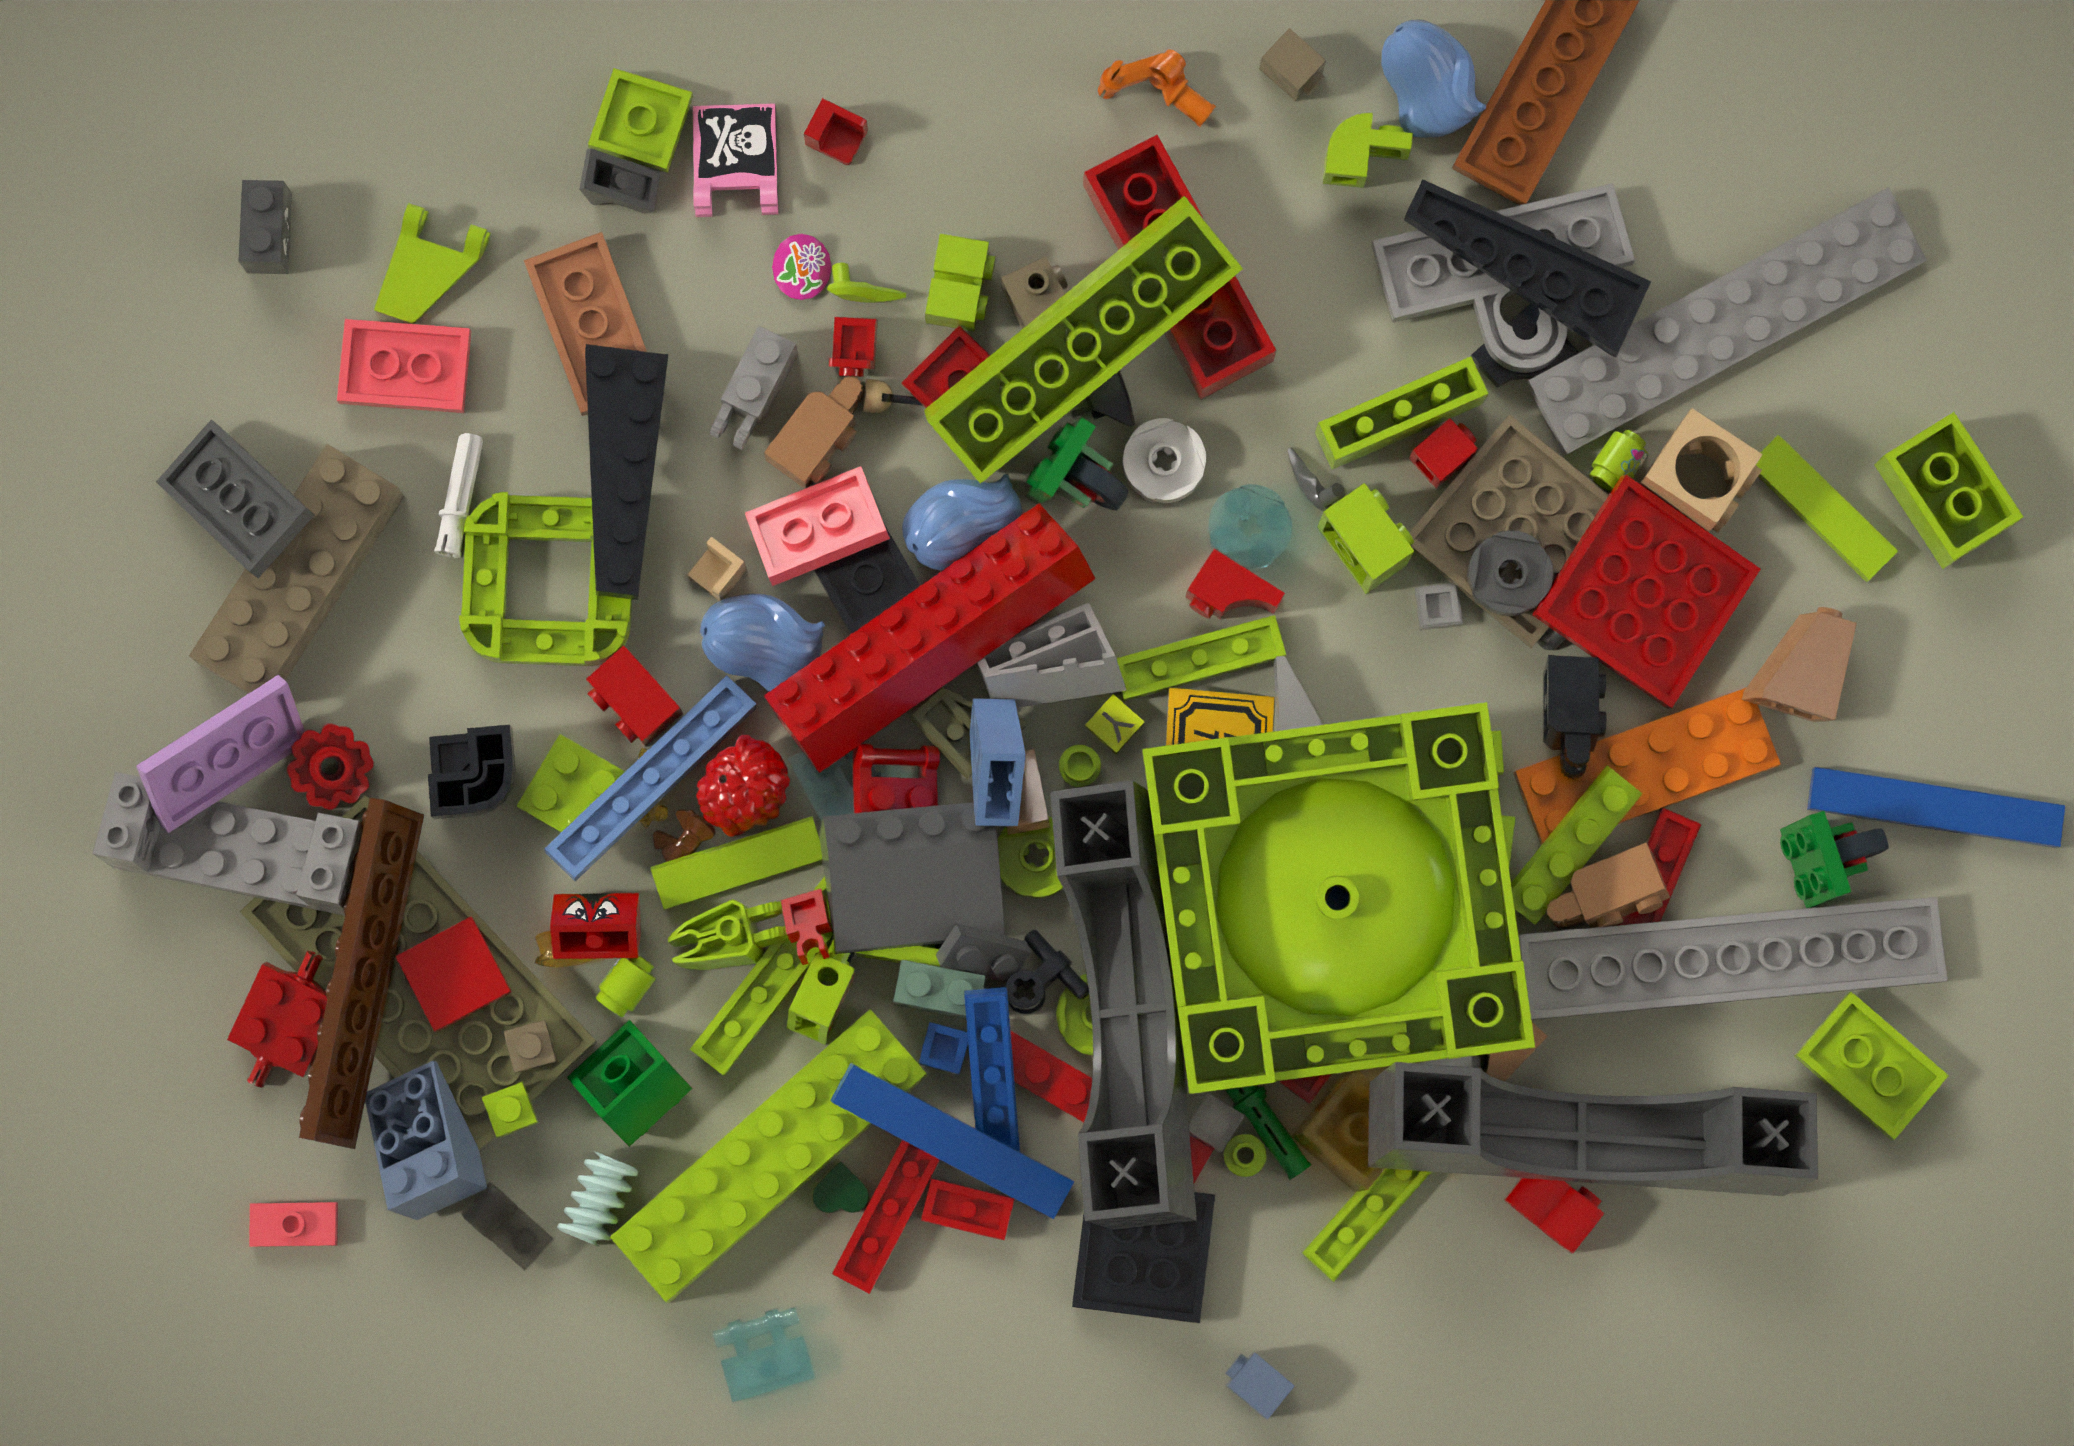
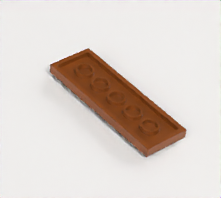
M1545 0L1486 105V109L1481 114L1453 164L1452 169L1519 206L1527 204L1640 0Z

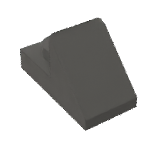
M590 148L586 150L579 190L592 205L611 202L644 214L654 212L661 172Z

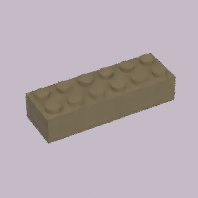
M329 444L325 445L294 493V496L315 515L259 578L255 577L245 568L189 654V657L197 664L246 694L254 691L277 675L286 681L405 497L396 485Z

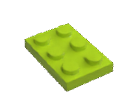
M1848 992L1794 1055L1798 1061L1891 1141L1898 1137L1949 1076L1852 992Z

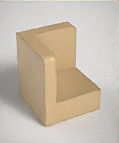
M711 537L706 543L708 549L687 576L720 601L726 598L747 571V568L742 559Z

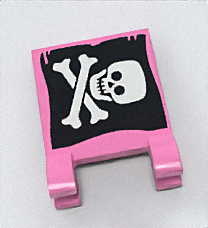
M775 103L693 106V200L695 216L712 217V191L745 189L760 190L762 215L778 214Z

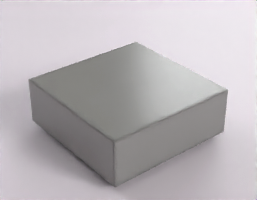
M1454 583L1415 588L1420 631L1462 626L1459 591Z

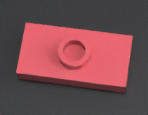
M250 1203L249 1247L338 1246V1203Z

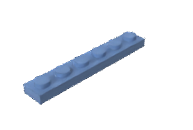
M726 675L545 847V853L576 882L757 709V704Z

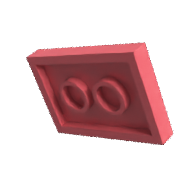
M345 319L337 394L338 403L464 413L472 333L470 328Z
M861 466L745 513L772 586L890 539Z

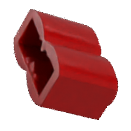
M1520 1178L1504 1198L1506 1203L1570 1254L1577 1250L1605 1214L1598 1208L1602 1201L1584 1186H1581L1576 1191L1565 1181Z

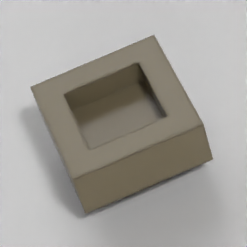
M546 1020L503 1031L514 1073L524 1072L557 1062Z

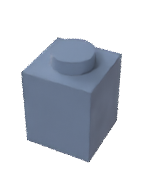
M1252 1352L1248 1358L1241 1353L1225 1373L1231 1378L1225 1386L1265 1419H1268L1295 1387V1385L1255 1352Z

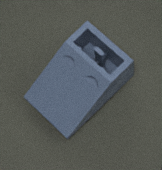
M436 1061L424 1064L367 1091L365 1103L387 1209L389 1211L419 1220L487 1189L478 1146Z

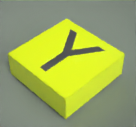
M1113 694L1085 724V727L1111 751L1117 754L1142 727L1144 721Z

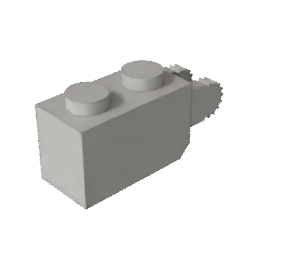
M758 325L721 397L722 407L714 420L710 435L719 438L725 432L732 414L735 413L745 419L734 436L733 446L741 450L744 448L756 424L761 426L765 421L798 356L796 343Z

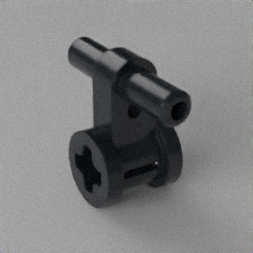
M1031 930L1024 937V941L1027 942L1032 951L1044 963L1034 972L1021 970L1011 975L1006 983L1008 1003L1014 1012L1023 1016L1039 1012L1045 1003V989L1057 979L1078 1000H1083L1089 994L1088 985L1070 967L1072 961L1061 950L1056 951L1037 930ZM1020 986H1023L1025 989H1030L1033 986L1034 998L1030 1001L1026 997L1018 1000L1019 994L1017 989Z

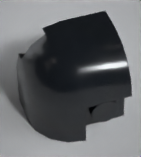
M510 724L467 728V733L429 737L432 774H428L430 812L434 820L481 815L493 811L506 801L514 787L516 772L513 728Z

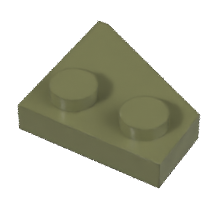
M941 688L911 715L910 720L968 780L972 776L970 724L973 702L965 700L960 694ZM1019 717L1020 728L1022 731L1026 728L1028 723L1024 719Z

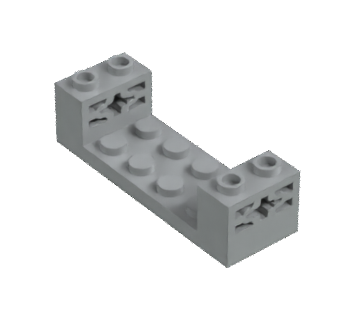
M115 772L92 854L114 869L345 916L344 903L351 890L354 876L353 860L359 851L363 830L361 822L358 820L318 813L316 821L217 801L168 833L158 822L141 777Z

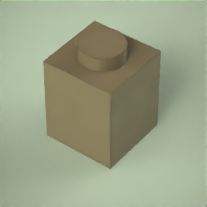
M1289 28L1262 56L1259 69L1294 101H1297L1304 92L1310 96L1325 79L1322 73L1326 60Z

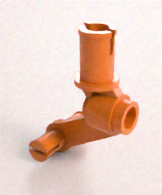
M1171 49L1166 50L1165 53L1122 65L1124 61L1117 60L1111 67L1104 70L1100 77L1101 84L1098 87V94L1101 96L1106 90L1103 96L1104 99H1110L1121 89L1149 79V82L1155 88L1162 90L1165 104L1168 107L1172 104L1194 121L1198 127L1203 125L1216 108L1214 104H1211L1187 85L1189 80L1185 78L1183 70L1186 62L1179 53Z

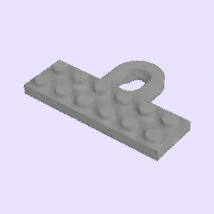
M1613 183L1495 211L1618 267L1632 266L1635 262ZM1415 230L1372 241L1374 257L1393 323L1473 304L1484 345L1494 361L1502 367L1521 373L1535 372L1550 365L1560 354L1567 336V327L1539 309L1540 315L1536 322L1537 334L1530 340L1518 338L1513 328L1503 320L1500 314V303L1506 297L1516 293L1423 232Z

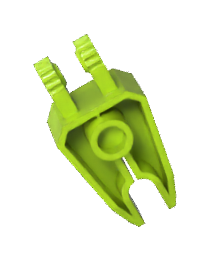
M731 899L684 922L667 938L668 942L674 947L698 943L695 949L672 958L673 963L681 968L712 970L756 964L764 953L763 947L789 939L785 926H776L760 932L757 927V922L783 914L781 902L774 901L747 908L744 904Z

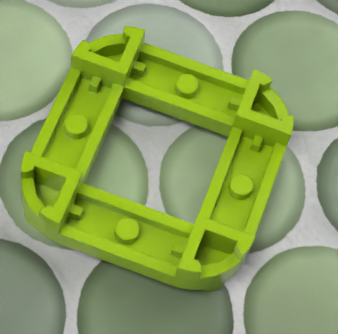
M499 492L492 494V497L480 503L473 510L470 517L467 516L463 531L465 533L462 609L461 615H459V624L465 639L474 652L496 663L596 666L603 664L622 646L626 645L631 629L632 599L596 595L592 498L509 495L508 492ZM509 539L591 542L588 619H586V622L505 619Z

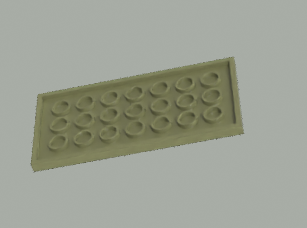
M365 795L342 817L358 820L362 823L363 814L368 809L369 798ZM417 850L396 955L472 916L512 993L448 1027L434 1032L395 957L375 1057L394 1078L431 1061H436L478 1146L479 1152H481L496 1138L482 1097L523 1082L530 1101L533 1103L597 1041ZM254 897L239 912L295 972H298L306 951L315 952V956L321 955L323 961H321L313 980L326 991L328 982L333 976L336 962L335 946L338 938L341 936L345 916ZM546 1020L557 1062L524 1072L514 1073L503 1031Z

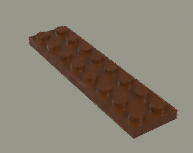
M370 798L368 809L362 817L363 833L359 851L353 860L354 876L350 893L344 903L345 919L341 936L338 938L335 946L336 962L333 976L328 982L326 989L327 1005L325 1015L318 1028L317 1039L319 1043L315 1062L311 1066L308 1075L310 1086L307 1101L299 1118L301 1127L299 1138L350 1149L356 1148L424 814L384 799Z

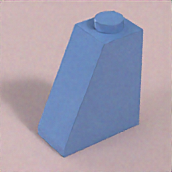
M973 698L970 750L976 826H1018L1026 754L1015 699Z

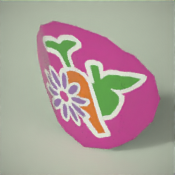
M806 234L789 236L780 243L774 254L772 264L774 280L779 289L790 298L799 300L813 298L823 291L830 279L832 268L829 253L823 243L815 237Z

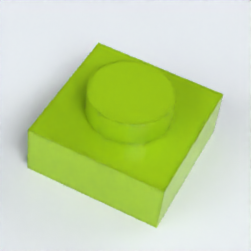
M523 1082L482 1097L496 1138L539 1123Z

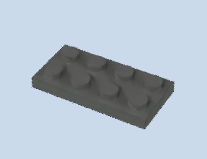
M212 419L156 481L240 564L257 578L266 571L315 515Z

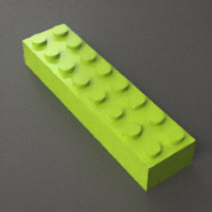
M1184 196L924 410L926 420L981 484L1237 275L1243 268Z
M871 1009L610 1236L613 1242L665 1302L670 1303L873 1125L830 1101L850 1063L863 1068L908 1093L927 1077V1073Z

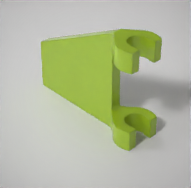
M408 203L402 220L401 232L374 311L415 324L481 259L491 236L487 229L471 224L466 236L464 251L459 252L419 238L429 212L425 211L422 207Z

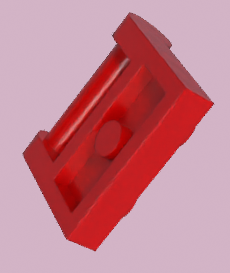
M861 743L853 749L854 813L938 806L937 768L940 763V752L937 746L923 745L920 749L873 748L871 744ZM873 765L918 766V778L872 777L871 767Z

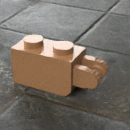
M848 375V377L840 380V384L835 386L829 396L821 391L809 393L765 450L766 461L804 489L808 488L812 482L820 483L832 466L828 460L837 449L843 452L857 433L853 429L856 425L853 413L858 408V403L862 402L861 399L864 398L861 381L858 378H854V376L849 377Z
M1644 843L1575 871L1570 881L1573 891L1559 896L1558 899L1549 901L1550 904L1547 905L1546 915L1554 926L1563 930L1564 928L1569 929V926L1574 927L1584 922H1587L1590 928L1617 926L1623 922V916L1636 911L1639 914H1647L1663 906L1662 901L1670 898L1653 853L1648 844Z

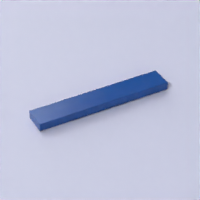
M1814 767L1811 775L1807 810L1825 811V813L2059 848L2061 846L2065 805Z
M850 1063L830 1100L835 1105L1052 1219L1056 1217L1074 1184V1181L1069 1177L853 1063Z

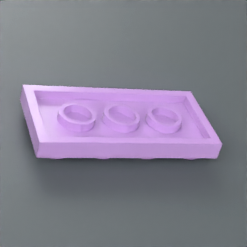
M279 675L275 676L136 765L158 822L168 833L292 753V743L300 739L301 734L305 730L289 685Z

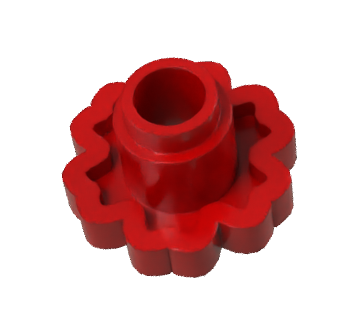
M327 723L321 728L320 733L307 729L301 734L300 739L292 743L291 751L296 759L287 764L286 771L290 777V784L293 790L296 792H306V799L311 806H322L325 809L333 810L339 804L340 799L347 803H354L358 800L360 794L368 789L369 781L364 774L373 768L374 761L370 755L368 744L361 740L354 741V733L351 728ZM327 758H333L337 761V769L331 774L323 772L321 767L322 762Z

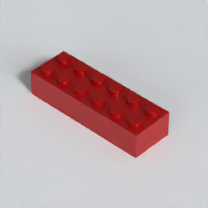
M1158 134L1084 172L1083 187L1118 250L1184 196L1202 216ZM1236 276L1164 333L1200 400L1274 362L1277 351Z

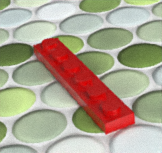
M1011 1031L1014 1082L1084 1123L1090 1102L1092 1078ZM1189 1135L1193 1183H1195L1214 1149Z

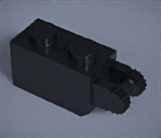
M1548 655L1543 671V742L1551 750H1560L1561 773L1563 772L1564 776H1567L1568 779L1572 778L1574 780L1585 774L1586 763L1589 762L1590 752H1594L1598 737H1605L1607 716L1606 712L1599 711V699L1605 698L1606 674H1599V658Z

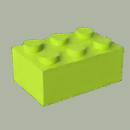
M1955 412L1886 453L1874 464L1942 569L2009 529L2024 517Z

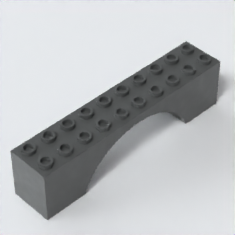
M1130 780L1052 791L1050 795L1057 877L1068 898L1078 930L1085 962L1092 1014L1093 1075L1091 1096L1086 1119L1078 1133L1085 1221L1113 1230L1196 1221L1180 1023L1148 790L1135 781Z
M1395 1062L1370 1081L1368 1167L1785 1196L1818 1179L1817 1093L1731 1087L1721 1090L1676 1095H1589L1520 1086L1491 1077L1483 1072L1481 1068Z

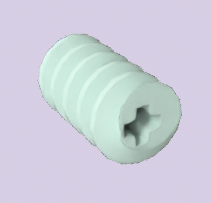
M595 1152L599 1159H585L584 1165L593 1174L579 1175L577 1178L586 1188V1191H572L571 1197L580 1204L579 1207H565L564 1213L573 1222L559 1223L557 1228L566 1234L599 1246L596 1243L597 1240H611V1234L603 1225L617 1224L619 1221L610 1209L625 1207L626 1203L616 1195L617 1192H631L632 1187L623 1177L637 1176L639 1171L630 1165Z

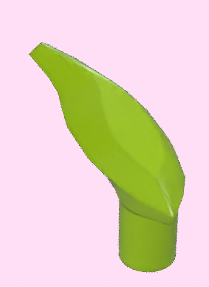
M840 262L832 266L834 283L829 284L827 290L842 299L875 303L906 298V292L873 286L867 282L850 281L847 263Z

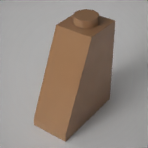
M1818 607L1817 612L1800 614L1744 690L1742 700L1811 722L1835 720L1857 623L1843 619L1841 611L1827 607Z

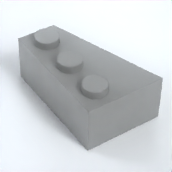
M1090 603L1025 628L977 662L990 698L1015 699L1017 708L1126 691L1116 656Z

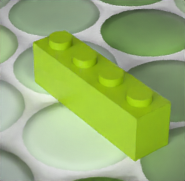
M1470 356L1318 422L1315 435L1333 470L1446 421L1449 418L1476 408L1485 402L1489 393Z

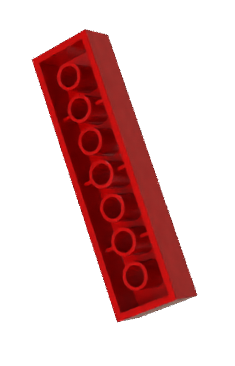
M1038 503L820 657H817L807 666L765 694L764 697L783 727L820 773L1096 578L1079 546L1043 506Z

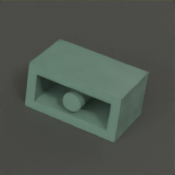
M901 960L893 1002L896 1006L966 1019L964 991L984 989L986 976Z

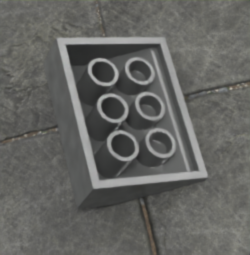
M974 802L823 816L819 838L835 954L942 944L956 923L1005 935L996 827L976 826Z

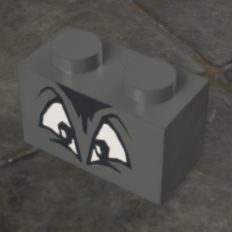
M242 180L238 261L246 273L289 274L292 193L284 181Z

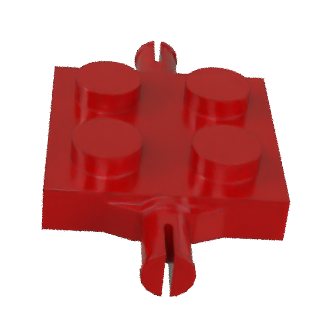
M306 951L298 972L285 971L268 962L261 965L227 1038L228 1041L250 1051L257 1058L253 1070L247 1079L250 1084L255 1083L254 1086L260 1088L265 1086L273 1066L285 1068L301 1077H305L313 1064L319 1043L317 1032L320 1023L324 1019L327 1005L326 991L313 980L321 961H323V957L319 954L315 956L316 953L313 951Z

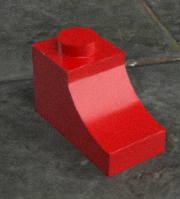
M1213 549L1187 589L1185 597L1191 601L1189 607L1201 616L1210 619L1214 615L1221 620L1225 612L1244 606L1258 607L1274 614L1282 602L1285 593L1218 550Z

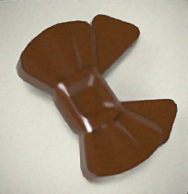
M678 809L675 814L684 832L677 839L661 830H656L653 832L655 849H662L661 853L666 862L693 854L702 841L712 839L715 836L716 831L712 824L708 823L702 816L695 814L694 810Z

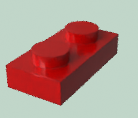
M931 1179L921 1221L1005 1241L1014 1198Z

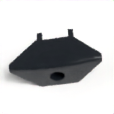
M1120 370L1086 397L1088 406L1071 411L1072 418L1091 412L1094 420L1108 416L1129 427L1136 425L1130 397Z

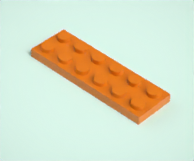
M1743 688L1599 740L1596 743L1594 752H1590V759L1586 763L1585 774L1578 779H1568L1567 776H1564L1563 772L1561 773L1560 755L1516 770L1513 774L1540 845L1544 843L1607 765L1643 793L1618 824L1778 767L1781 763L1759 706L1742 700L1743 692L1746 689Z

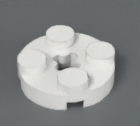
M1168 418L1153 419L1140 425L1130 436L1123 455V472L1131 488L1146 501L1152 503L1176 502L1190 495L1202 481L1206 464V451L1199 435L1189 426H1184ZM1164 450L1167 456L1172 454L1175 456L1176 460L1171 463V470L1164 471L1162 467L1156 468L1153 465V462L1157 460L1158 451Z

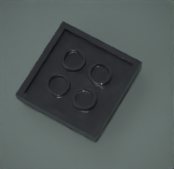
M1194 1192L1196 1221L1113 1230L1086 1222L1083 1213L1072 1307L1200 1323L1215 1195Z

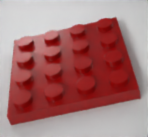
M1622 475L1554 579L1548 594L1538 604L1532 616L1590 656L1599 658L1600 663L1665 708L1670 709L1677 702L1761 568L1631 477Z

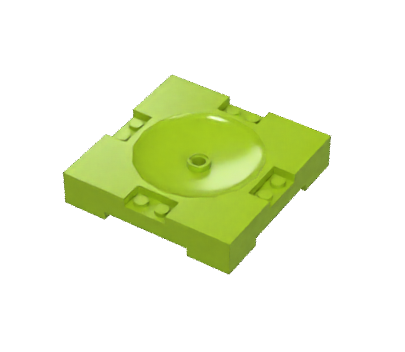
M1487 702L1142 749L1189 1094L1391 1066L1395 1062L1416 1063L1535 1048L1524 962L1521 959L1498 793L1499 782ZM1334 885L1343 886L1349 894L1347 905L1339 910L1329 908L1325 901L1327 890Z

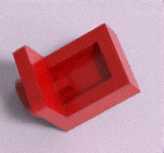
M834 317L832 358H829V366L839 367V376L864 377V369L875 370L878 319Z

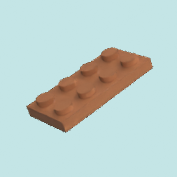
M602 232L524 260L582 416L588 415L585 365L586 344L647 352Z

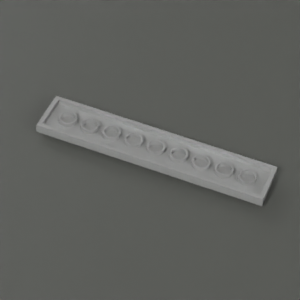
M1888 187L1631 325L1617 357H1613L1596 345H1593L1525 382L1563 455H1566L1924 263L1927 259Z
M1937 897L1518 935L1521 959L1524 962L1531 1020L1948 981Z

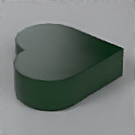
M840 1161L817 1184L812 1197L814 1204L822 1212L833 1213L843 1209L846 1212L856 1213L867 1205L869 1193L865 1185Z

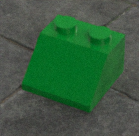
M630 1019L567 1076V1079L601 1119L629 1147L647 1133L650 1127L693 1089Z

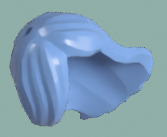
M1416 19L1401 23L1395 28L1393 34L1387 37L1382 49L1381 66L1387 81L1397 95L1399 122L1404 132L1413 133L1412 137L1418 138L1442 137L1464 127L1471 122L1473 117L1478 116L1480 112L1486 109V105L1479 102L1475 94V71L1471 56L1465 47L1447 31L1426 20Z
M1004 474L996 482H982L981 484L977 480H948L927 490L910 507L902 523L903 538L908 550L914 553L917 560L924 566L943 571L953 562L1023 514L1018 495L1012 488L1009 475Z
M745 594L720 600L710 606L703 616L700 634L703 637L702 648L705 655L718 669L728 674L750 677L769 692L817 657H820L821 639L825 624L822 621L816 624L805 621L793 608L771 595Z

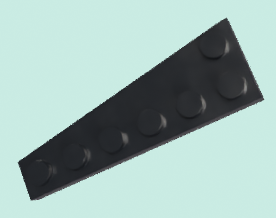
M1423 179L1404 218V221L1613 357H1617L1651 284V281Z
M586 344L585 347L596 595L638 600L668 354Z

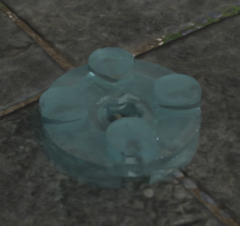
M1256 484L1242 485L1240 488L1226 492L1215 502L1208 521L1210 544L1213 549L1218 550L1246 569L1266 568L1279 558L1288 546L1292 534L1291 516H1289V511L1285 507L1284 501L1273 490ZM1250 516L1257 518L1256 526L1262 529L1259 535L1253 533L1251 537L1244 536L1243 529L1238 527L1239 521L1247 522Z

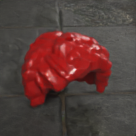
M750 735L739 736L735 746L727 747L720 751L714 759L708 762L706 765V775L697 783L699 791L696 796L704 819L708 823L722 828V831L729 837L741 835L747 830L752 829L755 825L766 826L770 819H775L779 816L780 808L787 799L785 791L790 784V779L787 776L788 768L782 756L771 747V744L764 740H755Z

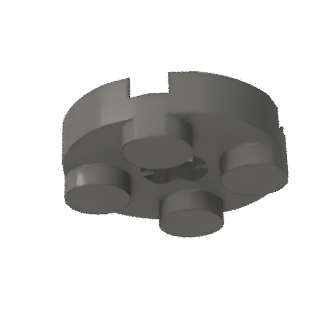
M1514 530L1501 531L1485 539L1475 549L1468 565V584L1472 590L1474 600L1478 604L1483 605L1487 610L1502 616H1517L1534 610L1548 594L1552 585L1553 564L1549 555L1546 554L1545 550L1539 545L1540 543L1533 536L1524 532ZM1508 563L1516 564L1517 568L1515 571L1521 570L1522 578L1515 579L1512 584L1503 582L1504 577L1500 578L1499 569H1505Z

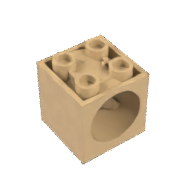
M1691 408L1640 484L1706 531L1710 532L1713 529L1718 533L1739 505L1733 498L1737 496L1741 499L1762 471V469L1755 465L1763 454ZM1687 453L1691 455L1700 453L1716 461L1723 470L1726 482L1724 496L1700 499L1689 494L1681 486L1676 474L1675 465L1677 457Z

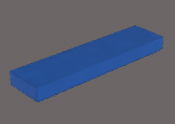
M1007 987L964 991L975 1128L1020 1152Z

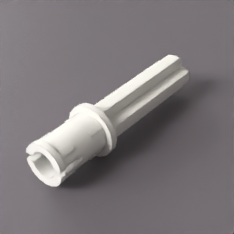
M464 433L458 438L445 506L438 514L442 520L434 552L444 557L451 558V554H453L452 557L460 558L462 554L461 549L465 534L463 532L467 516L470 517L468 514L483 445V439L478 435Z

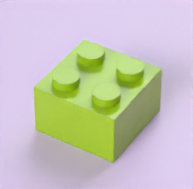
M1363 483L1323 511L1317 528L1365 594H1367L1407 566L1414 553L1411 547L1414 544V540L1402 523L1399 522L1395 525L1386 511L1389 510V505L1377 489L1370 491L1367 485Z

